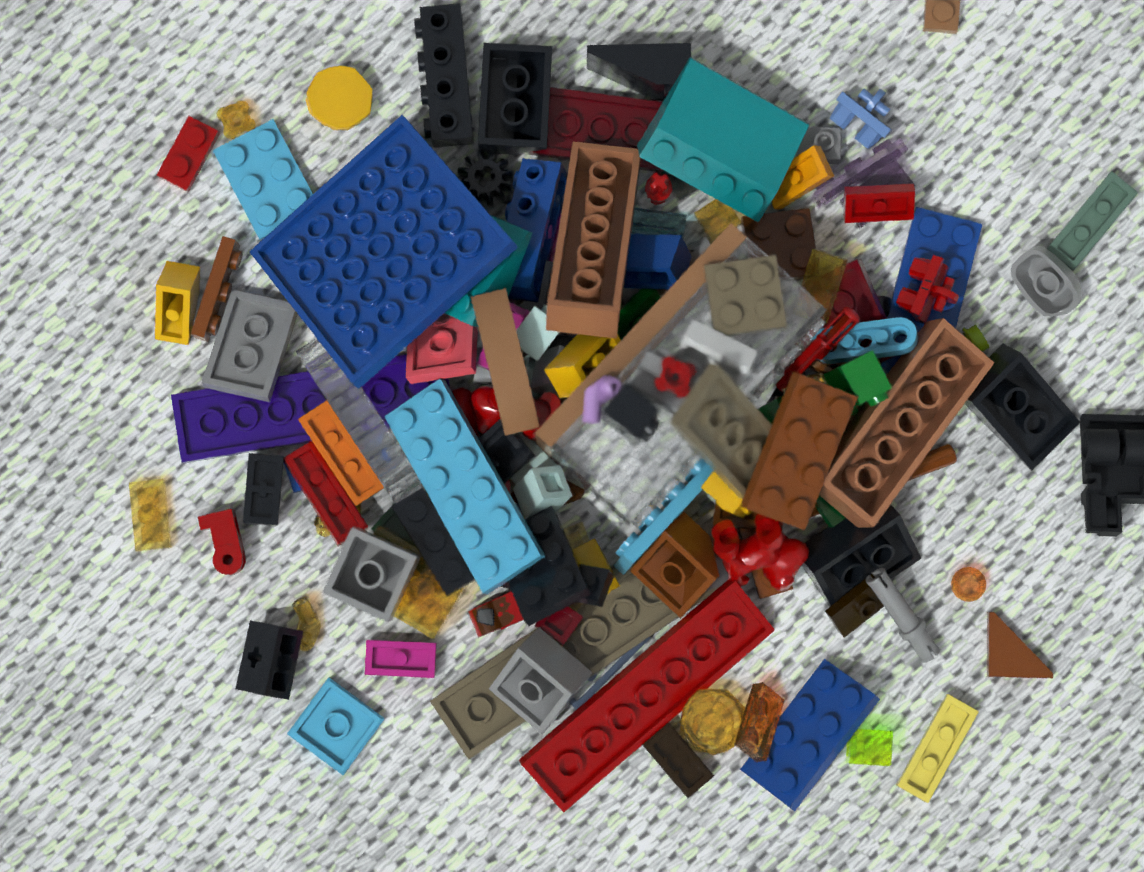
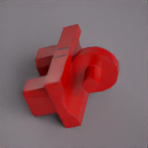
M933 255L931 260L915 257L909 269V275L911 278L922 281L919 291L903 287L896 300L897 305L911 313L917 322L925 324L932 307L935 311L942 312L946 302L957 304L959 295L951 291L955 280L945 277L949 267L943 263L944 259L942 257Z

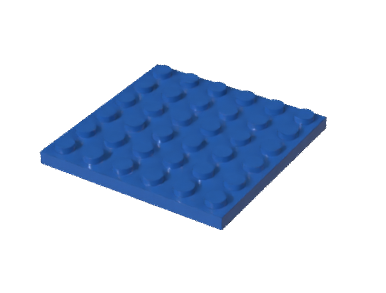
M402 114L249 252L350 382L359 389L516 250L518 246Z

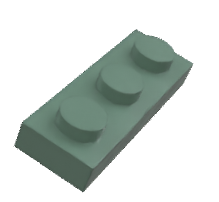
M1111 171L1047 247V250L1054 253L1074 271L1138 192Z

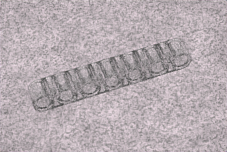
M317 338L296 350L300 360L393 502L396 504L423 488L428 496L403 449L362 387L358 389L350 382Z

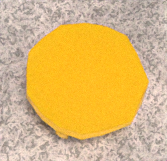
M334 66L317 72L306 92V103L309 113L317 121L332 130H349L370 115L372 88L353 67Z

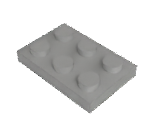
M232 289L201 382L203 387L270 402L298 315L289 302Z

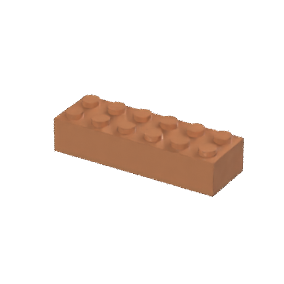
M573 141L547 301L546 330L617 339L641 158L639 157L638 149Z
M944 318L927 321L918 332L916 347L911 352L901 355L886 375L892 389L887 391L889 398L870 407L867 401L843 433L819 495L856 527H874L995 362Z

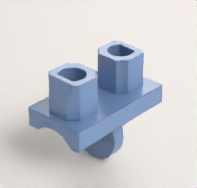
M866 89L859 93L858 97L867 103L865 108L845 92H842L836 99L839 103L835 107L830 119L843 130H845L855 116L866 124L856 135L855 139L867 149L874 146L882 137L886 138L892 131V129L871 113L875 110L885 117L890 111V108L881 102L886 94L882 89L874 96Z

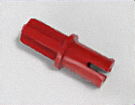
M655 172L646 181L645 193L647 198L651 199L650 202L652 204L661 205L671 195L672 184L666 173L661 175Z

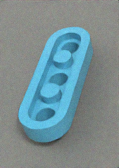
M903 317L860 322L840 340L835 351L829 352L820 361L826 364L845 363L873 350L876 358L905 355L916 347L918 332L915 325L909 319ZM849 324V325L833 340V343H834L852 324ZM831 326V327L824 333V335H826L834 326ZM822 328L821 330H819V331L815 334L813 340H814V339L816 338V336H817L818 334H820L825 328ZM905 334L907 336L904 342H895V338L898 335ZM864 339H871V340H872V343H871L870 346H868V347H861V346H860L861 342H862Z

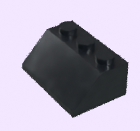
M502 43L483 44L478 149L482 150L483 153L496 151L497 154L514 155L547 149L552 46Z
M890 504L874 527L858 528L845 518L836 526L827 527L806 541L805 544L809 550V556L802 567L828 606L831 607L865 580L868 575H871L873 571L884 568L887 575L892 579L922 558L901 515Z

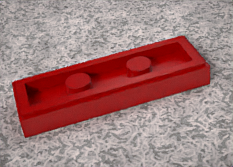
M313 441L284 457L285 465L338 547L345 543L352 527H359L363 530L368 529L367 523Z

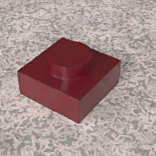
M568 606L536 622L534 626L540 627L552 639L564 646L584 617Z

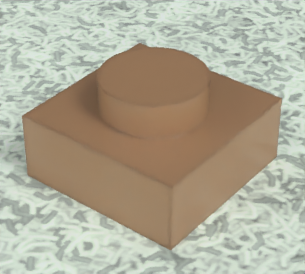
M925 0L923 31L957 34L960 0Z

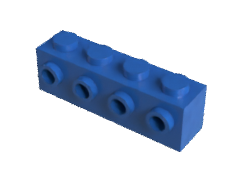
M522 158L520 170H517L514 174V194L512 201L507 203L505 218L507 222L532 232V236L508 299L538 302L545 262L550 260L566 188L568 173L561 162Z

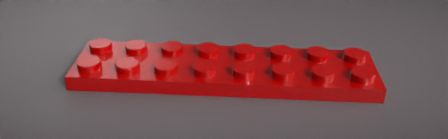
M728 579L518 761L564 813L766 639L775 629L735 580Z

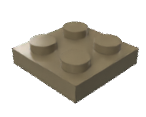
M776 255L704 265L709 308L714 330L726 336H734L787 327Z

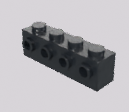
M461 4L420 7V18H414L416 39L423 40V51L417 52L419 72L426 73V84L420 85L422 105L429 106L430 118H423L425 139H432L433 148L474 144Z

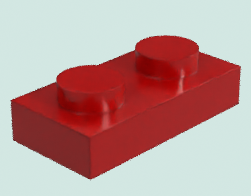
M188 115L157 176L189 192L220 132Z
M914 183L844 187L843 217L845 223L914 220Z

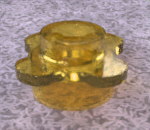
M240 100L236 104L221 107L217 111V118L224 125L223 134L226 138L235 139L237 134L255 129L256 123L250 118L247 102ZM239 117V122L235 123L233 119Z

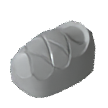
M1035 246L1012 264V279L1030 305L1043 316L1065 315L1075 309L1081 302L1083 290L1078 278L1064 262L1046 248Z

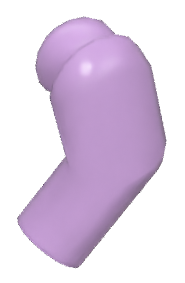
M610 375L603 376L586 388L584 392L582 423L600 424L601 405L612 399L622 387L621 381L618 378Z

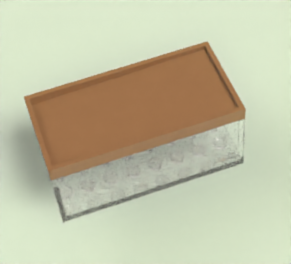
M732 223L535 432L537 445L557 465H561L562 470L581 488L585 489L595 501L627 530L633 525L638 529L655 508L653 503L656 500L662 503L680 481L677 477L681 474L685 478L701 460V456L669 423L674 415L658 406L656 407L660 409V413L657 419L661 422L659 428L647 443L641 439L636 446L601 419L600 424L582 423L584 392L587 387L598 379L608 375L618 378L622 385L624 383L629 385L648 348L656 352L657 348L661 347L675 355L693 320L713 329L704 265L767 256ZM779 266L778 271L787 327L728 336L757 351V355L740 387V390L746 397L755 403L768 390L776 376L779 378L783 374L784 370L798 355V352L802 353L826 323L821 318L827 309ZM610 399L609 401H607L606 403H604L603 405H601V417H602V411H603L604 408L608 405V403L611 401V399Z

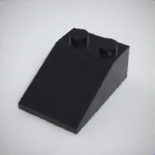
M691 43L587 45V69L655 101H664L691 57Z
M1002 344L989 356L995 363L967 399L965 405L1032 471L1081 422L1021 352Z

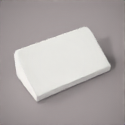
M693 320L675 356H677V361L684 364L692 363L704 371L710 363L720 366L740 389L757 355V351Z

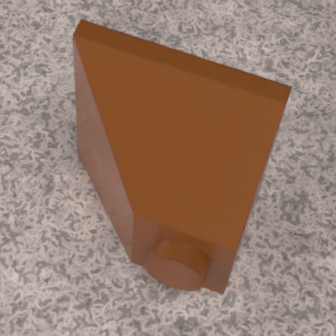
M685 512L662 532L630 569L645 586L680 618L720 576L710 535Z

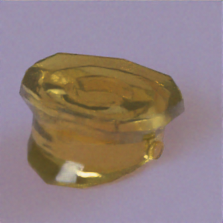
M710 688L697 690L687 700L682 710L680 735L690 748L698 753L704 752L710 755L725 753L736 747L745 736V707L727 689Z

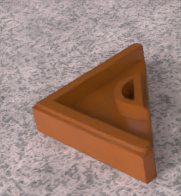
M987 612V677L1053 678V672L995 612Z

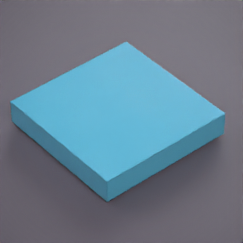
M328 677L287 734L337 772L344 775L385 718Z

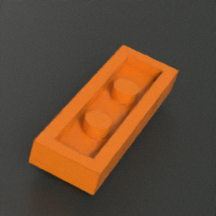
M328 399L298 418L355 506L385 488L382 480Z

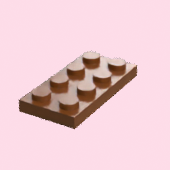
M793 372L740 506L805 530L858 397Z

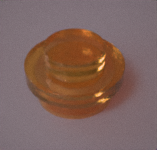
M964 567L953 575L951 589L958 599L972 602L984 594L986 580L978 569Z

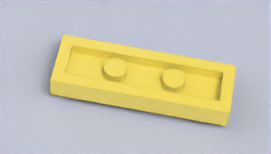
M946 694L896 786L929 803L979 711Z

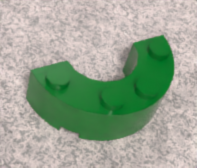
M873 350L814 379L857 396L858 398L851 416L859 412L856 407L868 401L870 407L888 399L887 391L892 389ZM784 395L757 408L771 425Z

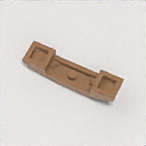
M506 289L471 297L505 436L539 428L532 392Z

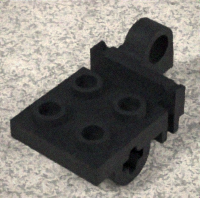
M1082 414L1080 417L1082 484H1087V486L1081 493V505H1084L1085 531L1086 533H1097L1098 536L1117 537L1122 533L1121 504H1144V415Z

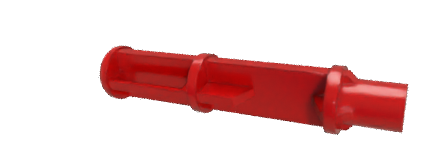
M844 307L805 350L786 367L784 376L775 384L776 387L785 394L792 373L802 374L815 359L822 360L832 351L840 340L859 323L860 317L858 313L851 307ZM843 313H845V315L834 325V327L826 335H824V333L831 327V325ZM852 321H854V323L833 343V340H834Z

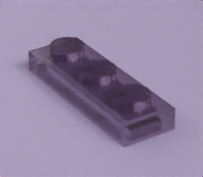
M900 138L893 143L889 139L885 140L872 149L873 156L865 161L861 157L853 160L843 168L845 170L844 174L836 179L832 177L816 187L817 191L813 193L811 199L818 210L844 194V187L857 186L902 158L908 151L903 140Z

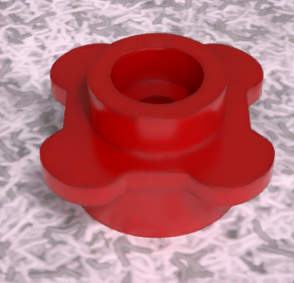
M672 356L665 357L661 361L662 371L660 377L655 380L656 389L661 392L665 390L674 392L679 398L688 396L690 393L689 383L691 378L696 375V367L692 363L684 364L683 362L676 361ZM678 374L679 379L676 381L673 380L672 375Z

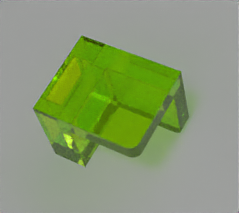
M858 728L846 744L845 763L890 766L892 763L893 731Z

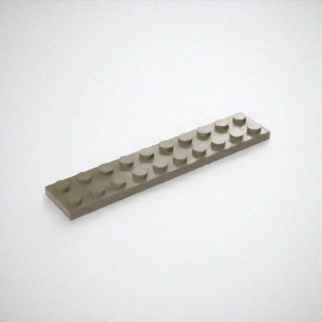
M715 508L695 521L710 535L713 551L714 539L711 534L714 527ZM630 569L624 575L621 572L615 575L620 586L606 596L603 607L579 602L569 606L584 618L562 647L592 672L590 677L679 617L645 586ZM717 588L704 592L690 609L705 600ZM537 629L430 701L468 760L526 722L491 692L489 688L516 650Z

